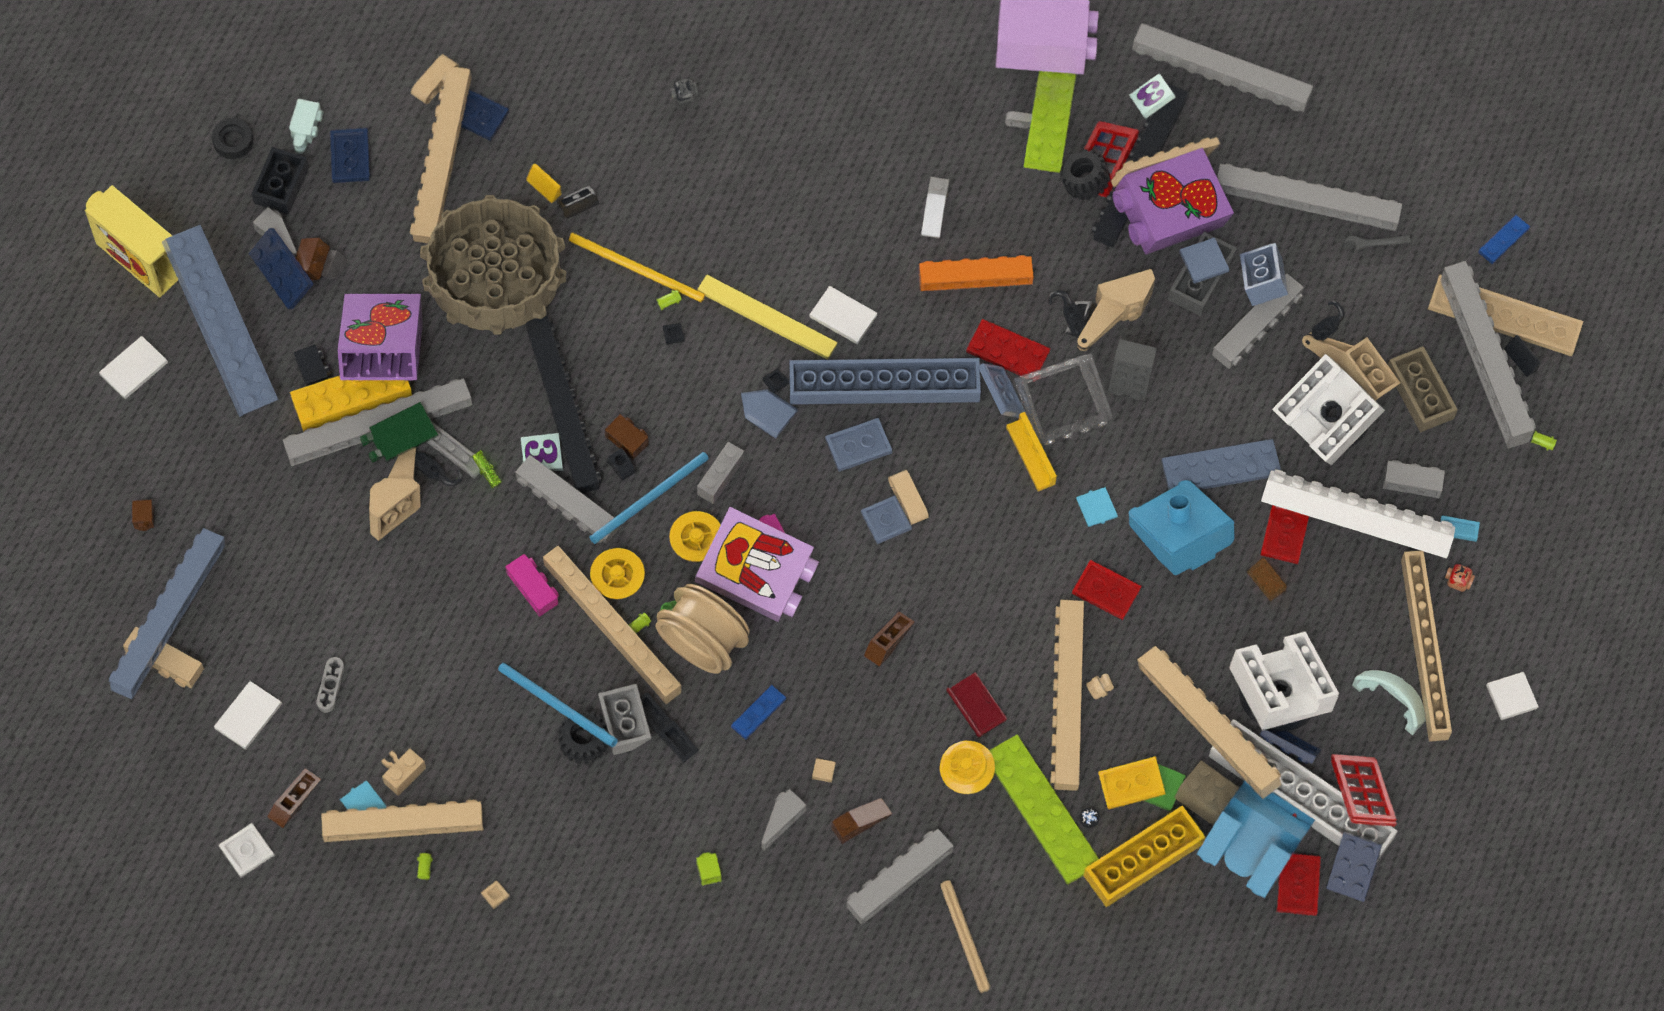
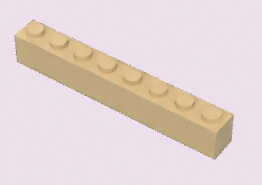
M468 800L465 803L450 801L442 805L428 803L426 806L410 804L402 808L397 806H388L386 809L370 807L358 811V809H348L346 812L330 810L322 813V836L324 842L483 830L481 802L476 800Z

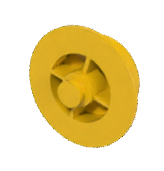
M700 511L685 513L671 527L670 544L675 553L681 558L692 562H701L704 560L721 525L715 517L708 513Z
M622 548L609 549L598 555L590 570L593 586L601 595L611 599H623L636 593L641 587L645 575L644 566L640 558L633 552Z
M961 741L953 744L945 751L940 762V773L944 783L951 790L961 794H973L983 790L991 782L995 772L992 754L984 745L975 741Z

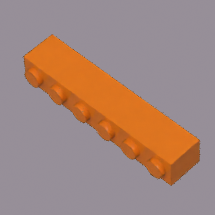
M1020 255L1013 258L1002 256L996 259L925 261L919 263L921 291L1029 285L1033 283L1031 256Z

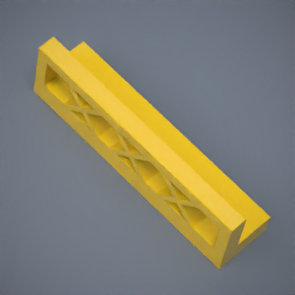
M1020 413L1019 420L1007 424L1006 428L1037 491H1041L1055 485L1057 476L1026 413Z

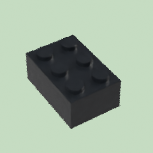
M272 147L251 193L254 204L266 208L269 207L272 210L289 215L309 169L307 157Z

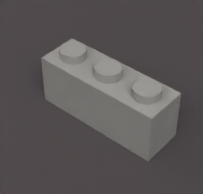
M727 442L698 484L697 495L714 504L744 461V451Z
M1398 460L1388 461L1385 468L1383 489L1440 498L1445 471L1437 467L1427 468L1421 467L1419 464H1404Z

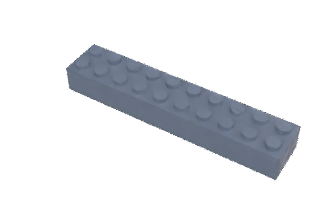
M201 225L166 238L162 241V245L239 417L277 401L276 393Z
M979 358L790 360V404L980 402Z

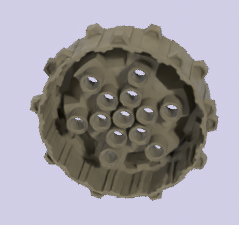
M486 195L480 201H472L453 211H444L441 214L442 221L433 230L428 245L421 246L420 257L427 261L428 276L422 280L424 291H428L435 298L438 306L447 313V321L451 324L462 323L478 330H490L494 335L502 334L505 329H513L526 324V322L534 318L542 319L546 316L545 308L554 299L559 285L566 282L567 272L560 268L559 253L565 249L564 240L557 237L549 223L540 216V208L535 205L530 207L524 206L512 200H500L495 198L494 195Z

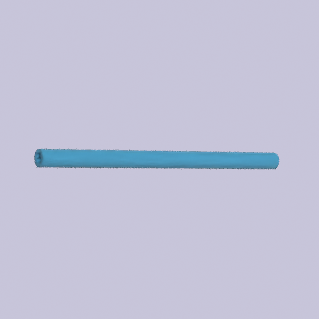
M705 452L699 454L590 536V540L596 544L705 463L709 459L708 455Z
M502 663L499 666L498 670L610 747L616 746L618 739L507 664Z

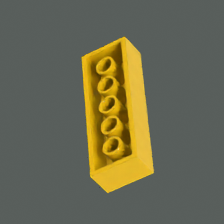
M340 376L290 392L303 432L309 428L321 427L327 422L339 421L345 416L357 415L363 410L377 408L381 404L395 402L398 398L412 396L408 380H340Z
M1181 806L1086 867L1083 876L1104 905L1108 907L1202 846L1205 835L1185 808Z

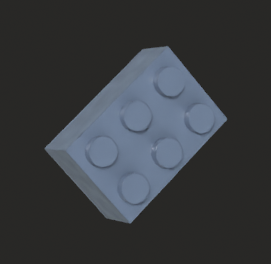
M1276 243L1240 254L1245 291L1252 306L1288 295L1283 258Z

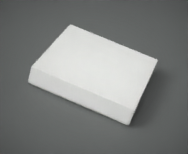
M1524 672L1487 683L1486 685L1501 720L1538 708Z
M252 823L219 844L220 849L240 877H243L274 856V853Z

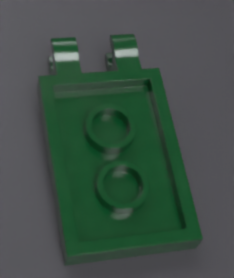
M421 402L370 426L369 430L371 433L360 436V441L363 447L371 442H374L378 450L369 453L372 463L383 457L388 462L438 437V433Z

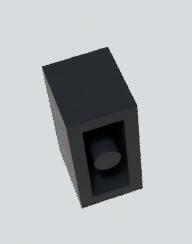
M315 344L294 352L295 360L306 386L327 380L331 376L328 366H324L322 363L325 360L321 350H317Z

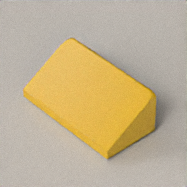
M533 164L528 174L527 182L551 203L561 196V186L538 165Z

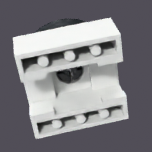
M1326 354L1272 409L1281 419L1296 430L1310 444V447L1330 465L1348 448L1362 440L1370 425L1385 411ZM1336 408V416L1330 417V410Z
M1306 632L1284 637L1283 643L1285 646L1280 651L1262 655L1258 646L1253 645L1238 649L1234 653L1229 668L1240 687L1239 700L1246 714L1260 725L1262 730H1294L1305 725L1313 716L1333 711L1339 693Z

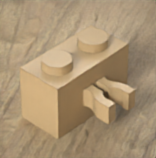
M411 749L399 760L397 755L391 751L389 754L395 764L387 762L385 759L382 760V764L390 768L382 776L384 784L398 796L426 769L424 760Z

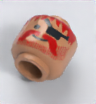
M1455 564L1453 569L1449 567L1445 578L1448 579L1447 585L1449 587L1464 592L1466 589H1470L1475 575H1472V569L1461 564Z

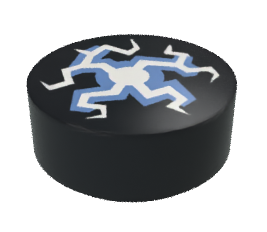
M1091 807L1085 808L1080 814V823L1086 828H1094L1098 825L1100 820L1099 812Z

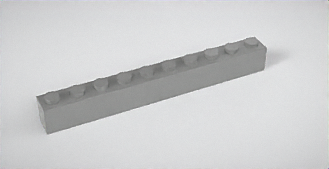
M1142 23L1134 39L1132 49L1138 54H1146L1152 56L1157 61L1163 60L1174 67L1185 68L1190 73L1204 75L1209 80L1215 79L1225 86H1234L1242 92H1250L1258 98L1272 100L1277 105H1286L1294 111L1304 112L1312 92V85Z
M1220 164L1217 176L1226 194L1396 231L1402 204L1394 200H1383L1376 196L1369 197L1358 192L1351 193L1340 188L1325 187L1322 184H1310L1304 180H1292L1285 176H1274L1267 172L1252 171L1249 168L1242 169L1231 164Z
M464 378L460 380L455 379L450 381L449 384L437 385L432 387L431 390L419 391L413 394V396L398 398L395 402L381 404L371 410H363L357 415L345 416L339 421L327 422L321 427L309 428L303 433L289 435L286 439H283V444L290 464L294 466L361 443L360 436L371 433L369 430L370 426L419 402L424 407L429 419L472 406L471 396Z

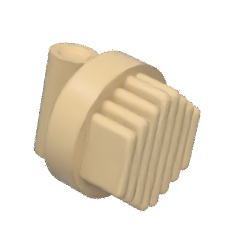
M1103 674L1101 678L1096 676L1086 684L1094 699L1107 696L1108 691L1114 688L1108 674Z

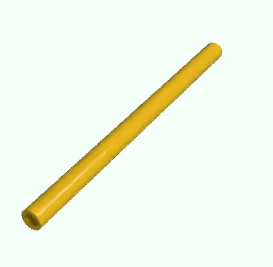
M571 233L569 237L570 242L675 291L678 290L679 293L702 303L705 298L704 293L577 234Z

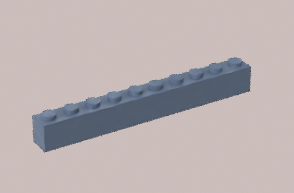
M204 528L200 534L195 536L192 548L186 551L184 561L176 567L173 579L168 580L166 590L163 594L159 595L154 610L151 609L149 611L146 623L140 626L137 633L138 636L130 642L127 654L123 655L119 661V667L111 673L109 677L111 691L133 699L225 547L223 536Z

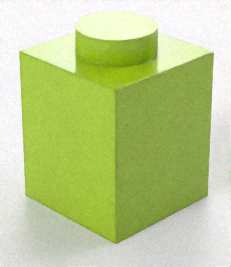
M703 853L696 858L702 886L721 881V872L716 853Z

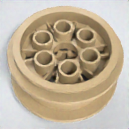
M687 584L685 587L677 588L674 592V598L677 603L671 611L661 610L657 614L658 622L656 623V629L659 635L675 652L700 669L716 674L722 670H728L732 665L729 656L730 652L734 647H746L749 642L748 635L750 630L748 625L728 603L714 593L694 584Z

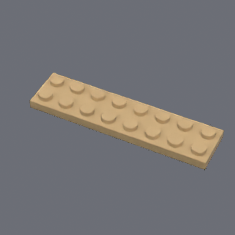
M1439 275L1428 310L1455 318L1440 282L1442 275ZM1480 288L1479 295L1481 300L1484 299L1486 302V312L1488 317L1491 316L1493 319L1494 331L1511 337L1518 335L1523 341L1569 356L1573 355L1583 321Z

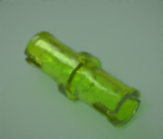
M481 450L471 456L480 469L479 473L484 475L492 489L502 483L493 470L494 466L489 464Z

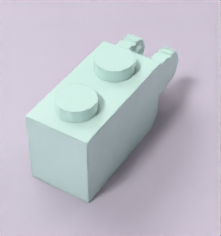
M301 99L297 100L289 129L294 139L295 152L299 154L306 151L307 144L312 143L313 137H317L318 121L321 122L323 117V111H321L319 103Z

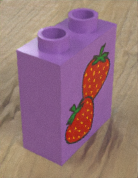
M1203 148L1124 175L1113 192V201L1117 210L1121 213L1126 212L1131 223L1128 231L1132 242L1137 246L1141 244L1145 255L1202 235L1203 232L1207 233L1221 228L1234 214Z
M345 294L338 343L340 380H417L423 326L421 294Z

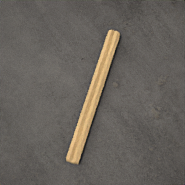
M944 881L941 883V889L980 992L988 991L990 985L951 881Z

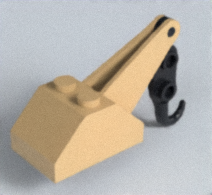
M1152 269L1099 284L1095 300L1097 307L1087 324L1084 321L1080 308L1071 300L1066 292L1061 290L1053 291L1048 297V303L1052 305V299L1055 296H1060L1063 299V315L1072 335L1078 337L1077 347L1082 351H1086L1120 320L1134 321L1142 315L1152 295L1155 277Z
M1330 301L1328 305H1334L1338 310V314L1324 318L1313 327L1312 333L1303 337L1302 342L1306 348L1313 351L1322 358L1326 354L1332 358L1376 401L1399 385L1400 382L1368 338H1365L1355 346L1328 338L1338 330L1339 324L1345 316L1343 306L1337 301Z
M416 448L398 456L389 477L384 478L379 483H375L370 489L369 513L371 535L379 541L421 507L420 485L414 481L415 467L428 478L440 481L447 486L458 485L463 479L462 472L457 469L458 478L454 480L449 479L441 465L426 453H418Z

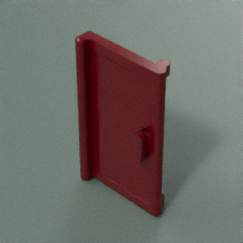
M976 672L951 688L946 689L978 738L1006 722L1007 717Z

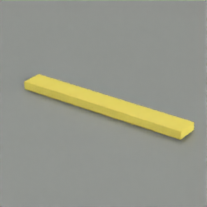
M706 275L698 288V291L704 293L706 297L827 360L837 346L836 341L709 275Z

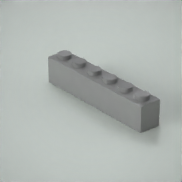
M1285 275L1288 295L1255 305L1214 347L1212 356L1228 369L1233 365L1237 366L1243 358L1242 355L1245 352L1247 354L1250 353L1255 346L1254 343L1257 340L1261 341L1266 336V331L1269 328L1273 329L1278 324V319L1290 312L1292 304H1298L1303 298L1304 287L1290 275Z
M531 455L527 457L515 472L519 484L523 487H530L535 496L546 499L547 504L551 508H558L567 520H574L578 528L584 532L588 531L593 534L614 518ZM621 525L598 543L603 542L607 545L621 528Z
M939 829L934 832H928L923 837L924 840L922 842L913 844L908 849L906 855L898 856L893 861L891 867L883 868L878 873L876 879L873 881L870 879L863 885V889L860 892H854L847 898V909L861 925L953 852V845Z

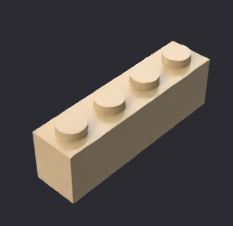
M138 627L134 628L123 645L125 654L128 652L130 642L138 636ZM167 643L152 668L159 670L158 673L163 677L169 678L170 676L175 679L179 686H188L189 688L193 687L204 670L201 662Z

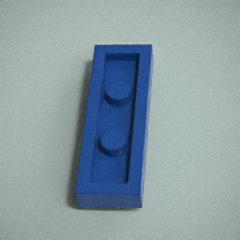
M1515 215L1478 253L1493 264L1529 230L1530 226Z
M771 685L731 727L746 740L786 700V697Z

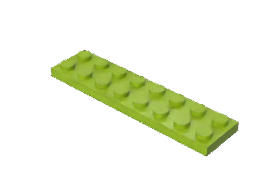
M1039 71L1024 161L1025 168L1060 173L1076 74Z
M1018 735L989 750L995 763L994 773L1067 885L1082 877L1085 868L1099 859Z

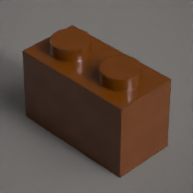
M303 238L296 255V260L311 280L320 279L330 246L320 238Z
M621 414L605 429V437L619 449L622 448L632 460L649 445L648 434L643 429L636 428L631 419L628 417L624 418Z

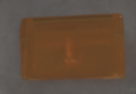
M1265 558L1259 560L1247 571V574L1270 602L1286 591V584Z

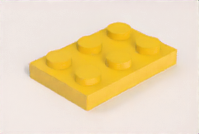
M1156 757L1098 772L1108 810L1165 795Z

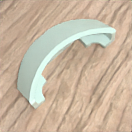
M1379 670L1364 671L1356 676L1352 686L1359 692L1364 688H1370L1371 691H1374L1381 685L1409 708L1404 714V718L1407 719L1405 729L1413 735L1425 722L1423 703L1415 689L1404 679L1392 673Z

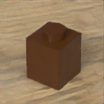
M152 500L132 501V523L135 529L147 531L149 528H154V505Z

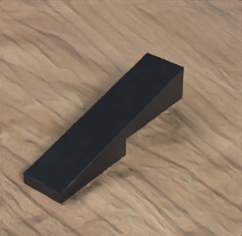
M648 692L640 697L648 726L683 763L699 751L676 722L667 716Z

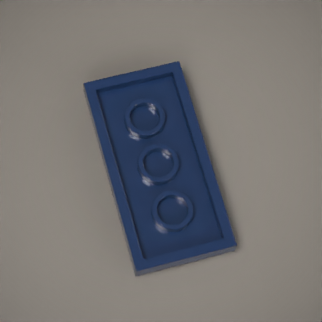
M269 228L248 253L287 309H293L314 284L274 228Z

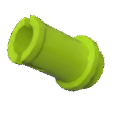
M672 290L670 294L657 299L661 310L674 303L679 304V301L682 299L678 290Z
M1535 431L1531 443L1545 447L1547 451L1549 449L1553 451L1557 440L1553 436L1548 437Z
M646 613L639 614V617L629 624V627L635 633L645 626H649L651 620Z
M421 853L417 857V861H419L417 878L430 879V865L433 862V858H431V854Z

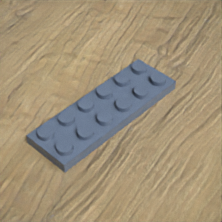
M1273 439L1161 459L1168 490L1178 486V483L1184 480L1191 481L1197 488L1202 490L1269 478L1271 471L1281 470Z

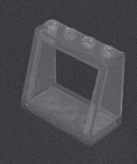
M1092 353L1083 354L1013 378L1029 421L1040 443L1044 442L1045 445L1054 443L1057 437L1062 436L1065 439L1074 436L1073 432L1080 430V433L1091 430L1090 426L1095 424L1098 427L1106 425L1108 420L1113 418ZM1079 366L1099 414L1043 433L1027 383Z

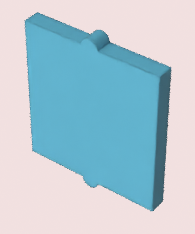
M1105 487L1093 492L1090 490L1089 493L1076 497L1088 527L1099 523L1104 524L1105 521L1118 517Z
M367 780L358 787L352 788L351 792L340 799L347 810L358 809V811L370 807L385 809L387 807Z

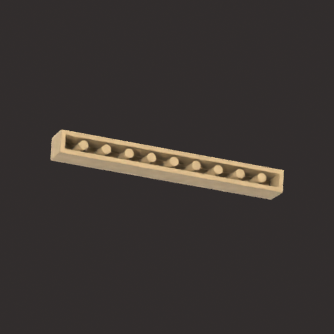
M448 66L447 72L443 74L442 82L444 83V88L440 89L439 100L441 102L440 106L437 105L435 112L437 121L433 122L432 133L434 135L428 144L430 154L425 158L426 173H422L421 184H423L422 190L419 189L417 200L419 205L418 207L415 206L414 209L415 224L412 223L410 228V234L413 235V239L416 242L428 243L433 230L441 222V214L444 210L471 82L470 69Z
M557 546L543 556L544 566L664 703L667 704L681 693L680 683L564 551Z
M1424 551L1404 552L1401 564L1429 741L1448 740L1452 729Z
M1060 600L1059 607L1056 606L1055 618H1059V625L1055 624V636H1058V643H1055L1054 654H1058V661H1054V672L1057 673V679H1054L1053 691H1057V697H1053V709H1056V716L1052 718V727L1056 728V734H1052V746H1055V753L1051 754V764L1055 765V771H1051L1050 780L1051 783H1054V790L1078 791L1084 601Z
M1155 646L1137 659L1140 670L1262 799L1281 786L1280 772L1275 767L1271 768L1266 757L1262 753L1259 755L1255 751L1256 748L1249 740L1246 741L1243 738L1242 732L1237 727L1233 728L1228 717L1218 712L1217 706L1212 701L1209 702L1206 699V695L1200 688L1196 689L1193 686L1194 683L1187 675L1184 676L1176 663L1172 664L1170 662L1169 656L1164 650L1160 651Z

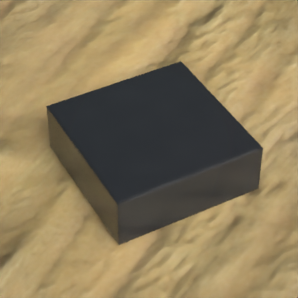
M681 323L662 326L666 345L685 342Z
M778 368L765 375L762 379L773 393L778 392L789 384V380Z

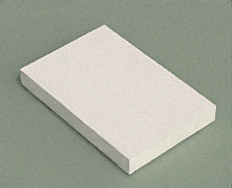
M831 286L828 287L810 313V318L855 344L860 342L877 317L875 311Z
M141 336L103 368L99 374L126 399L168 362Z
M249 681L215 724L214 728L244 749H247L282 703Z

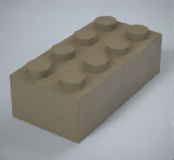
M1424 346L1389 360L1388 366L1400 382L1396 388L1420 433L1455 418L1458 409Z
M1200 761L1180 785L1175 799L1214 826L1239 787L1203 761Z

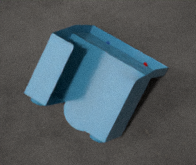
M1244 781L1222 811L1197 855L1203 861L1216 866L1225 854L1227 867L1242 877L1252 875L1246 886L1256 895L1265 898L1301 840L1313 825L1315 819L1274 793H1270L1262 799Z

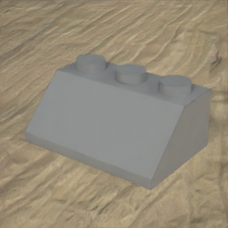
M637 684L598 693L608 733L618 739L616 746L611 747L613 755L632 751L651 739Z

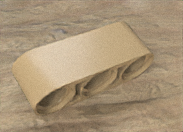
M441 55L415 83L411 94L425 104H428L440 89L444 87L442 82L443 74L447 72L448 66L459 68V65L445 55Z
M904 470L888 477L890 486L893 487L892 490L899 503H901L900 505L910 524L913 525L929 518L926 507L908 471Z

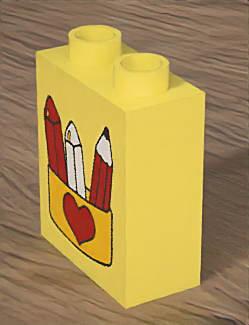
M113 185L104 193L101 191L95 192L88 199L85 212L96 244L160 298L178 281L162 245V241L172 235Z

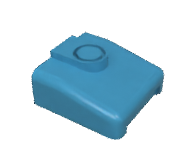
M1188 480L1179 482L1178 486L1129 511L1130 527L1156 558L1174 575H1178L1189 568L1194 570L1214 559L1215 553L1228 547L1234 541V521Z

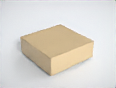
M816 758L812 779L832 783L835 762Z
M497 880L481 892L493 909L509 898V894Z

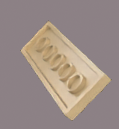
M1217 137L1213 139L1205 138L1196 144L1191 142L1183 148L1175 147L1166 153L1161 151L1150 158L1149 156L1142 157L1137 162L1128 161L1123 164L1121 170L1116 172V176L1111 182L1114 187H1117L1124 175L1203 148L1208 157L1218 147L1220 142Z

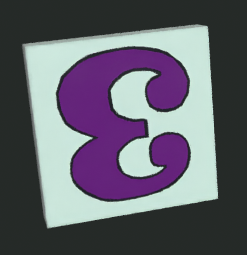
M1158 74L1131 93L1130 97L1146 119L1174 99L1175 95L1162 76Z
M559 433L521 437L523 462L531 455L551 471L563 470Z

